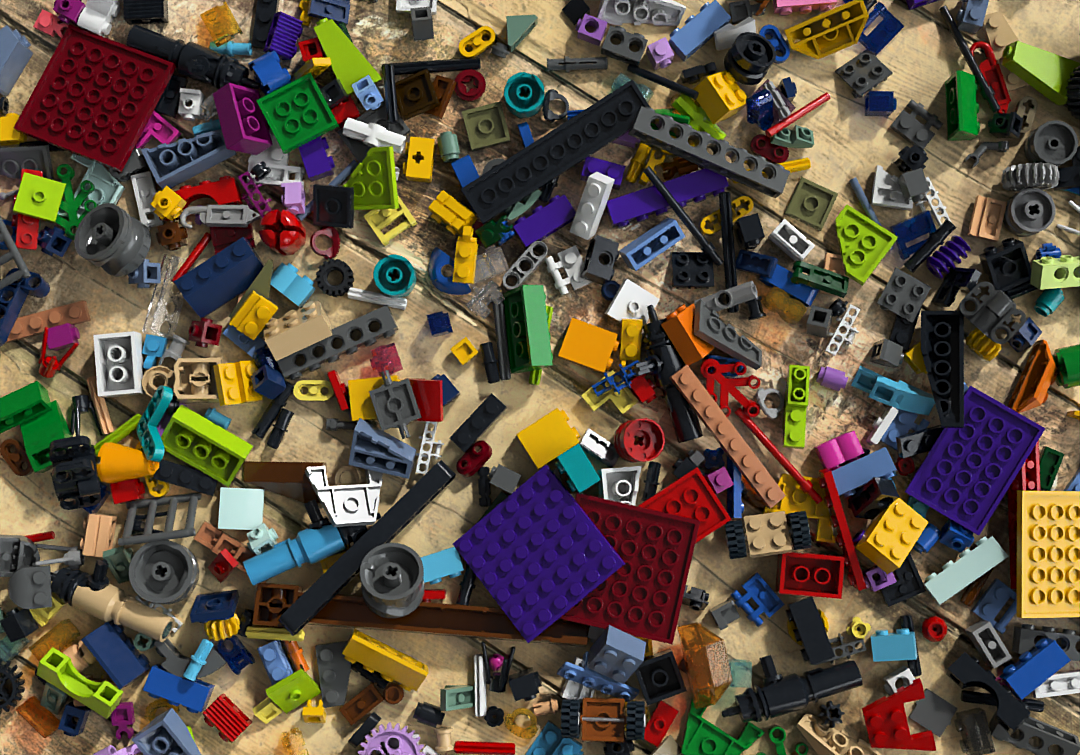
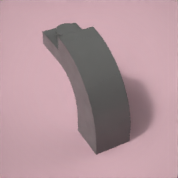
M168 638L164 642H154L157 653L161 657H166L161 666L173 675L185 678L183 673H185L192 659L181 654ZM217 644L212 647L205 660L207 662L206 665L202 666L196 678L212 674L230 660Z

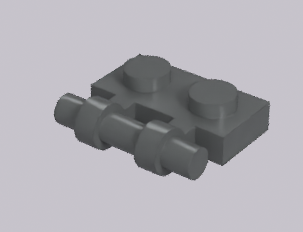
M911 99L907 106L913 111L909 114L903 110L890 125V128L912 145L916 144L924 149L935 135V133L929 130L930 127L934 126L939 130L943 123L938 120L937 115H932L923 108L924 105L920 102L916 103ZM919 115L927 122L923 125L915 117Z

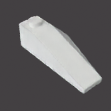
M601 0L597 18L613 25H622V23L641 25V23L654 24L655 26H678L686 6L673 0Z

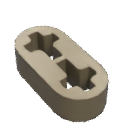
M1030 96L1021 99L1015 108V112L1024 118L1023 125L1025 127L1021 129L1020 135L1025 134L1031 129L1038 104ZM1028 102V106L1031 108L1024 113L1026 107L1023 105Z

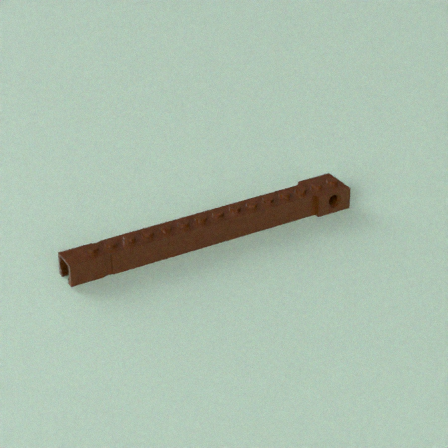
M258 583L252 625L284 628L278 619L305 592H302L303 589L296 585ZM336 595L307 623L308 625L527 642L502 608L421 602L413 612L404 617L385 618L373 613L365 604L363 597ZM559 618L536 637L532 643L549 642V644L586 647L588 638L587 625Z

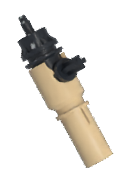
M98 559L96 561L94 574L92 575L81 570L71 571L67 568H62L57 574L51 572V591L59 595L61 601L68 603L70 606L105 622L114 620L116 625H125L159 642H164L173 629L174 618L134 600V597L131 595L125 596L124 590L109 584V579L106 576L109 564L105 559Z

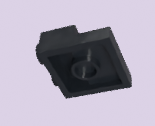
M1007 238L1002 241L1001 246L987 247L983 250L984 253L979 255L984 273L989 276L995 290L1005 292L1031 280V266L1024 243L1020 240Z

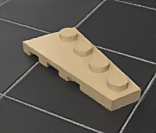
M1001 11L985 15L982 30L986 42L993 49L997 64L999 63L1008 92L1030 86L1002 65V54L1006 45L1019 41Z

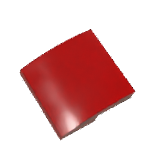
M409 378L422 417L416 421L442 422V380Z

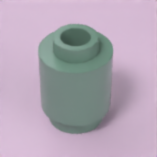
M451 131L441 133L440 137L437 138L443 162L450 163L458 160L460 149L457 135L452 134Z

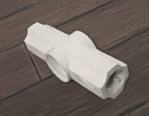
M347 118L343 127L342 134L344 136L362 141L367 146H393V151L401 154L404 149L406 136L388 131L378 124H367Z

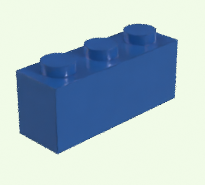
M1049 638L1039 640L1033 650L1023 653L1019 657L1018 662L1014 665H1008L1003 669V674L999 677L1015 697L1021 700L1071 661L1055 640Z
M160 664L152 666L143 690L148 692L150 697L157 699L162 697L167 699V702L171 705L179 706L180 704L186 706L188 711L198 713L206 709L215 685L199 679L192 681L187 678L178 677L168 672Z

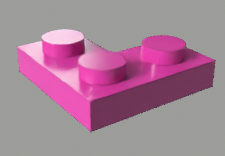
M153 111L135 147L143 149L153 136L162 144H171L176 141L181 133L157 112Z

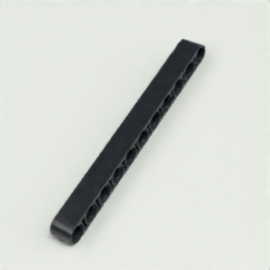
M442 460L436 463L280 616L278 621L292 636L296 635L360 572V566L364 557L375 547L390 543L455 478L456 474Z

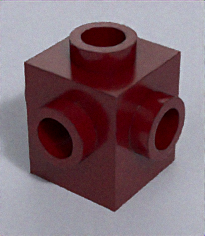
M201 318L200 321L192 320L188 330V340L196 342L195 346L208 348V345L219 346L222 326L213 324V320Z

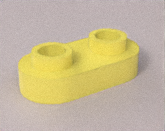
M301 380L293 388L295 397L302 401H328L335 395L331 383L326 380ZM307 387L308 393L303 395L301 390ZM324 387H327L329 390L326 395L322 394Z

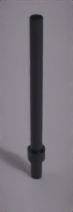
M946 5L942 6L939 11L971 72L975 76L983 99L987 100L993 113L999 111L1001 108L994 97L995 92L993 88L989 87L949 9Z
M651 167L645 168L643 172L701 245V250L704 254L708 255L717 267L720 266L723 260L714 250L715 247L711 241L708 242Z

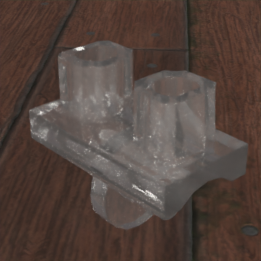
M493 280L487 285L483 283L479 288L473 285L471 288L475 292L470 296L471 300L466 306L476 316L479 315L485 319L491 312L487 306L492 301L498 305L505 299L502 294L503 290Z

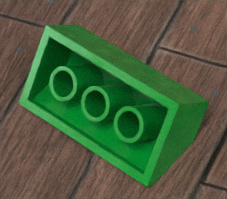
M521 285L502 294L511 374L541 370L553 366V354L550 346L551 336L548 329V313L546 312L545 303L546 295L543 285Z

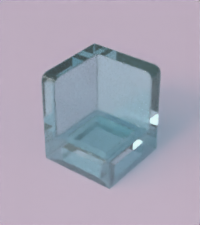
M6 635L0 641V658L4 662L13 660L30 641L24 637L11 643Z
M728 659V685L730 687L750 688L752 662L750 660Z

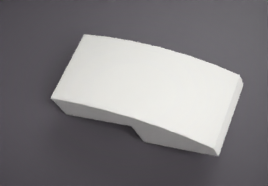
M749 16L735 26L728 23L715 31L716 49L719 51L731 48L736 38L742 33H756L755 19Z

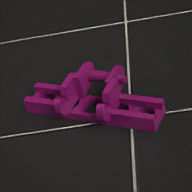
M249 171L238 176L248 193L247 195L245 193L242 194L243 197L240 199H244L251 210H254V207H256L263 218L265 211H271L268 205L271 199L265 200L258 189L262 184L256 185ZM244 175H247L250 179L248 183H245ZM252 184L254 187L249 189L248 185ZM258 193L260 195V200L255 201L253 199V194ZM248 196L251 198L254 205L251 204L250 200L248 199ZM263 205H265V209H264V210H262V209L260 208V207L263 206Z

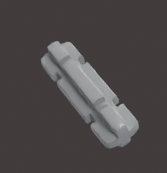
M769 81L763 85V89L766 94L768 93V98L774 108L779 111L777 113L780 118L785 119L791 115L788 107H785L786 104L779 92L775 90L776 87L773 82Z

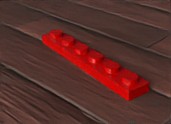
M827 468L818 470L820 474L818 482L821 489L824 488L826 494L823 497L826 507L830 508L832 514L829 516L833 528L836 527L838 534L835 536L836 542L839 547H842L843 555L841 556L845 557L844 566L848 567L849 574H847L849 584L858 591L866 589L832 471Z

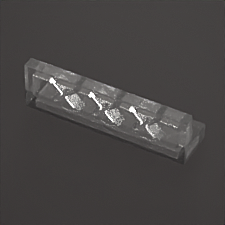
M164 254L160 267L161 284L155 285L142 332L173 340L172 336L176 330L184 297L181 292L174 295L171 289L174 283L171 280L177 273L179 262L184 263L186 259ZM173 301L175 310L168 314L166 306L169 302ZM166 320L170 325L168 334L159 332L161 324Z

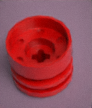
M642 418L626 421L621 424L615 431L613 442L617 454L623 460L634 463L651 461L657 458L663 451L665 437L660 425L653 420ZM637 437V438H638V440L636 441L637 445H634L635 438Z

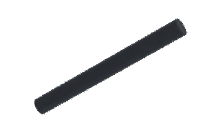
M629 64L627 67L628 72L692 99H697L699 92L633 64Z

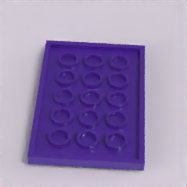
M969 386L964 394V428H943L904 492L979 536L1046 428L976 388Z

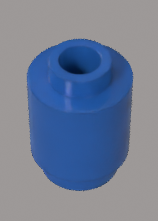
M928 523L914 544L913 549L920 554L922 552L928 553L940 539L941 531L933 524Z

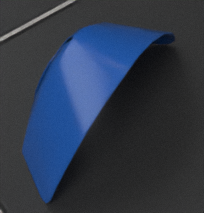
M435 247L431 253L428 266L429 278L432 284L438 290L447 294L463 295L470 293L471 289L468 284L453 283V275L450 277L442 275L441 268L447 264L454 268V260L441 249Z

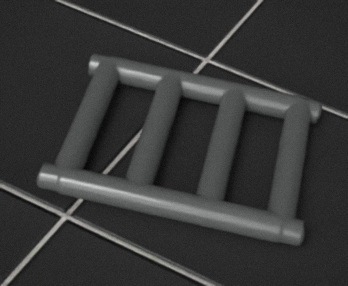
M1 216L0 242H5L9 252L0 256V266L14 259L19 270L0 280V290L22 277L24 279L31 277L29 269Z
M200 492L127 502L128 513L122 538L118 539V545H133L195 536L194 522L198 500H201L202 494ZM189 502L185 529L173 531L177 504ZM169 504L164 532L152 533L157 506ZM148 507L143 535L131 536L137 509Z

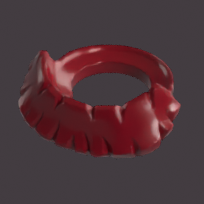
M324 226L322 230L313 233L310 238L312 251L319 256H323L326 260L335 258L340 249L338 231L334 227ZM318 235L327 236L332 241V247L324 251L318 249L315 245L316 237Z

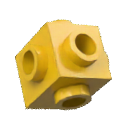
M166 185L162 191H158L154 195L151 205L155 208L153 212L162 220L166 217L172 221L173 218L176 219L183 211L182 208L187 202Z

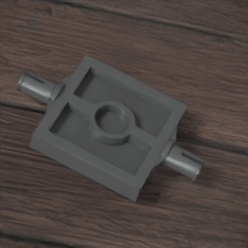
M385 370V373L382 371L380 374L384 384L378 389L369 391L381 430L399 428L402 439L411 437L407 425L411 421L422 417L409 378L401 381H392L389 370Z

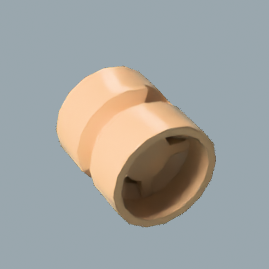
M82 640L78 642V645L74 644L63 651V654L71 659L73 666L78 672L86 669L89 663L94 664L97 662Z

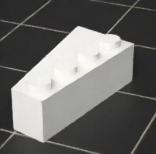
M642 466L597 470V474L601 479L598 481L599 498L636 506Z

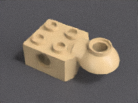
M178 358L174 364L173 371L165 366H153L143 375V390L147 395L153 397L158 388L154 386V383L157 379L161 378L165 380L163 386L172 388L173 394L176 395L180 403H219L213 365L222 364L221 358Z

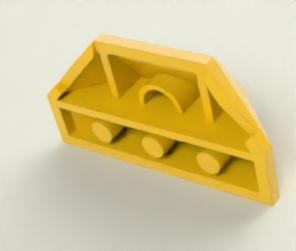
M852 0L784 31L792 50L821 59L857 44L869 15L863 0Z

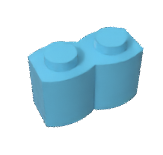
M281 263L271 276V285L302 308L316 290L312 286L314 282L306 275L303 278L297 274L299 270L292 264L288 263V265Z

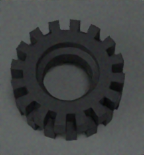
M340 259L324 261V264L318 267L319 271L316 272L318 287L324 293L333 297L343 296L344 293H348L349 288L353 287L352 283L354 281L351 268ZM334 270L340 271L343 275L342 282L336 286L329 284L327 279L329 273Z

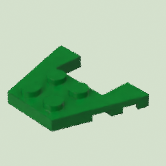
M694 688L680 753L683 755H740L765 732L752 723L747 722L736 740L702 718L712 697L698 688Z

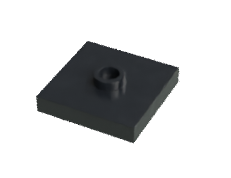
M313 185V225L353 228L354 187Z

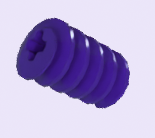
M954 235L951 237V241H947L945 246H941L938 251H935L932 256L926 259V266L935 277L942 280L941 272L946 275L949 274L947 267L954 269L955 265L953 262L960 264L961 259L959 257L961 256L963 259H966L968 256L965 251L971 252V248L961 237Z

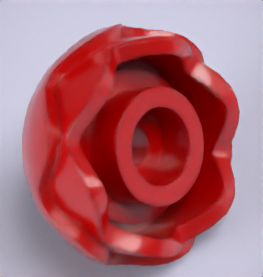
M931 616L922 622V635L930 642H939L945 638L947 625L943 619L938 616Z

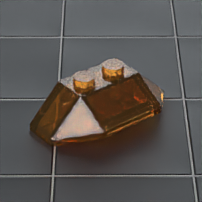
M697 622L677 626L694 708L698 709L715 705L733 681L724 640Z

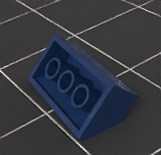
M242 237L175 280L174 283L199 317L204 318L248 290L265 265L251 243Z

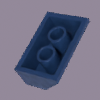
M111 620L81 640L117 687L122 689L136 681L151 667L149 659L144 654H140L134 647L133 639L128 638L123 632L124 627L122 624L116 625L114 620Z

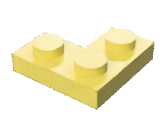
M613 370L607 374L608 377L615 374ZM618 376L614 377L615 382L621 381ZM606 381L605 386L607 387L610 385L608 381ZM599 385L596 388V391L598 392L604 389V387L602 385ZM591 387L581 395L593 411L610 399L621 414H624L638 402L627 387L620 390V394L614 392V387L598 397Z

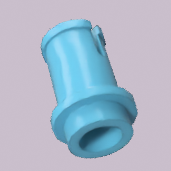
M208 408L204 415V418L225 430L232 420L217 412L216 408Z

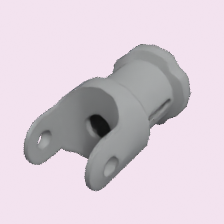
M173 334L172 337L174 339L169 348L165 349L159 365L162 364L165 357H171L176 361L178 358H182L181 354L190 342Z

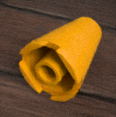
M113 442L104 443L97 456L101 457L100 464H97L98 476L102 482L107 483L153 475L159 468V462L147 460L144 451Z

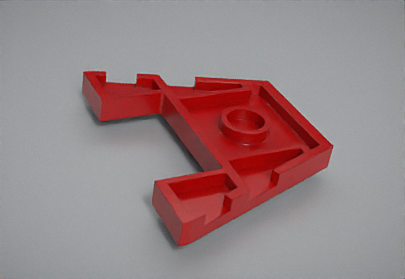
M920 678L913 680V684L905 688L904 686L898 688L897 692L887 698L884 696L862 708L871 748L936 751L934 736L931 730L910 735L904 703L925 699Z

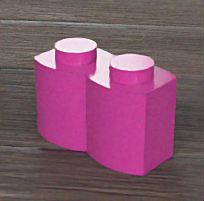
M849 431L814 447L823 468L830 469L831 471L842 467L841 463L845 461L851 463L860 459L859 455L864 454L855 431Z

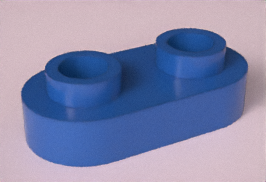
M765 25L760 30L759 35L764 38L766 34L771 35L772 39L768 41L773 45L775 52L780 51L782 53L780 57L776 55L774 63L780 64L785 62L790 55L789 46L777 27Z

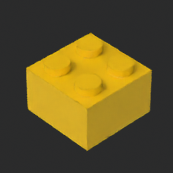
M726 70L706 77L693 88V90L699 92L696 100L713 124L734 116L750 103L746 93L740 89L735 78Z

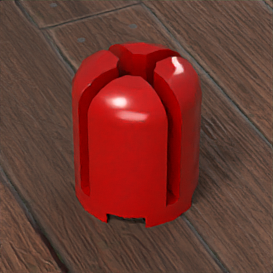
M274 209L266 213L260 220L259 226L264 230H259V235L262 241L277 254L284 256L294 255L295 252L305 245L306 229L301 221L290 211L283 209L280 212L278 209Z

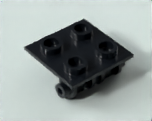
M672 252V287H676V289L686 287L688 289H691V287H694V289H697V287L709 289V287H714L713 261L708 255H705L704 252Z

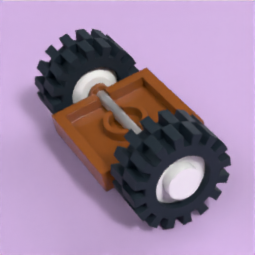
M583 698L582 715H580V700H562V738H579L580 725L582 724V741L624 743V725L627 722V740H644L646 723L644 701H627V716H625V699Z

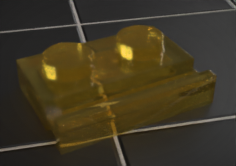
M226 1L223 2L224 5L220 7L217 5L200 15L217 47L234 39L235 35L243 34Z

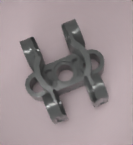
M980 282L960 302L959 308L962 314L997 344L1006 343L1026 322L1025 313L1020 309H1016V303L1003 291L995 290L990 282ZM981 286H989L988 292L990 294H985L980 298L983 301L982 303L972 296L973 294L978 296L981 293ZM968 300L975 303L976 307L972 312L965 309V303ZM1012 314L1015 316L1020 314L1021 323L1015 322L1011 327L1015 329L1014 331H1011L1009 326L1003 324L1004 321L1007 324L1012 321ZM997 329L1006 330L1007 337L1005 339L997 338L995 334Z

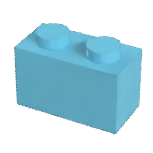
M455 547L420 557L424 568V583L430 582V585L441 582V577L449 575L450 579L462 575L461 571L465 569L461 555Z
M908 628L897 629V633H888V630H876V634L871 635L873 662L916 660L918 656L915 631L909 632Z

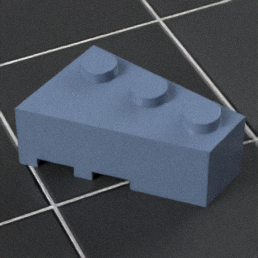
M359 418L353 433L348 465L409 479L414 465L416 449Z

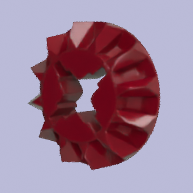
M467 69L456 76L454 90L457 96L463 101L473 102L476 99H480L486 88L485 79L480 72ZM473 79V86L476 88H471L467 93V86L464 84H469Z

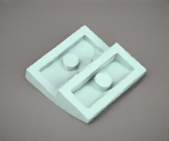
M220 487L218 529L253 530L263 524L265 489Z

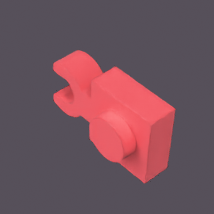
M42 9L33 27L53 38L57 33L62 39L63 31L69 25L62 23L57 18L58 16Z

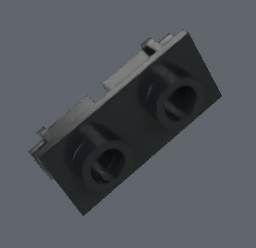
M686 585L682 604L689 606L693 610H704L709 603L707 602L709 593H706V590L691 587L690 594L686 593L688 587Z

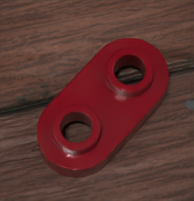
M764 134L754 136L750 142L752 153L764 157L773 164L783 163L789 157L787 147L771 144L770 138ZM758 142H764V147H760ZM776 150L782 151V156H778Z
M485 441L474 443L458 460L456 464L458 473L463 477L473 476L490 459L492 455L491 446Z

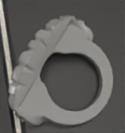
M773 388L758 389L756 398L760 409L768 418H778V413L784 407L783 395ZM769 393L777 394L780 399V405L775 409L767 408L764 403Z

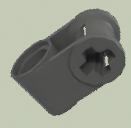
M142 148L133 149L121 174H119L120 171L109 168V173L118 181L126 182L131 179V175L148 171L150 168L141 151Z

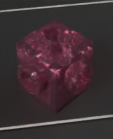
M395 343L382 345L371 350L373 358L370 359L373 371L377 370L380 377H382L380 372L384 371L385 373V370H389L390 375L403 370Z

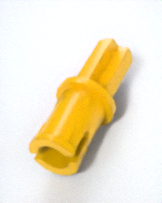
M639 144L634 158L630 160L631 165L625 176L627 182L635 183L641 169L645 168L644 163L651 151V147H648V145Z

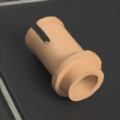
M551 698V701L533 703L535 717L551 713L556 715V712H560L557 699Z

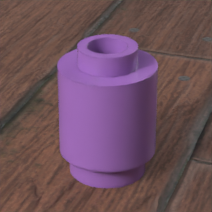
M821 366L816 378V382L820 383L821 386L839 391L840 388L844 389L848 377H845V372L828 366L826 368Z

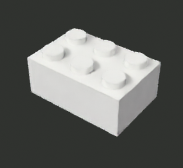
M132 331L93 335L98 397L110 398L146 394L142 387L144 362L141 333Z

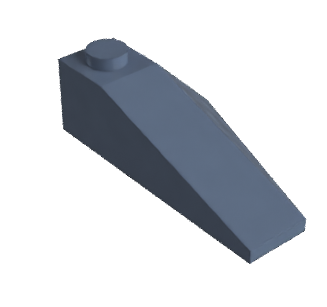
M172 707L153 719L131 739L143 755H201L185 723Z

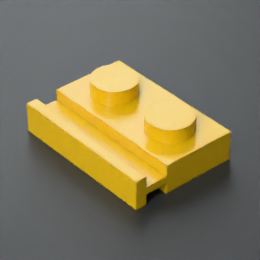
M253 290L231 318L229 325H233L238 331L255 340L278 310V307Z

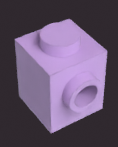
M666 37L648 45L646 49V55L654 70L669 66L675 55Z

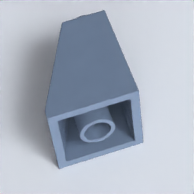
M8 25L0 30V93L5 97L9 95L33 55L29 48L31 44L24 35L22 36L17 29L12 30Z

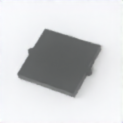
M926 688L924 691L925 699L915 701L916 705L909 718L941 737L947 725L951 724L950 721L958 708Z

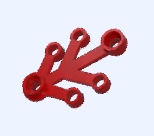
M707 359L701 364L700 372L706 378V390L710 395H713L715 402L717 401V396L714 393V381L716 380L720 383L719 407L721 410L727 408V412L724 413L726 417L731 414V409L728 406L729 393L743 406L742 409L748 417H756L760 413L759 404L755 400H748L735 386H749L752 389H756L760 386L759 378L755 375L743 378H725L721 373L735 372L737 375L745 374L747 368L744 363L719 364L715 359ZM713 366L714 371L708 372V368ZM738 366H743L741 371L738 372L736 370ZM756 379V384L751 385V380ZM755 407L756 410L753 413H750V408Z

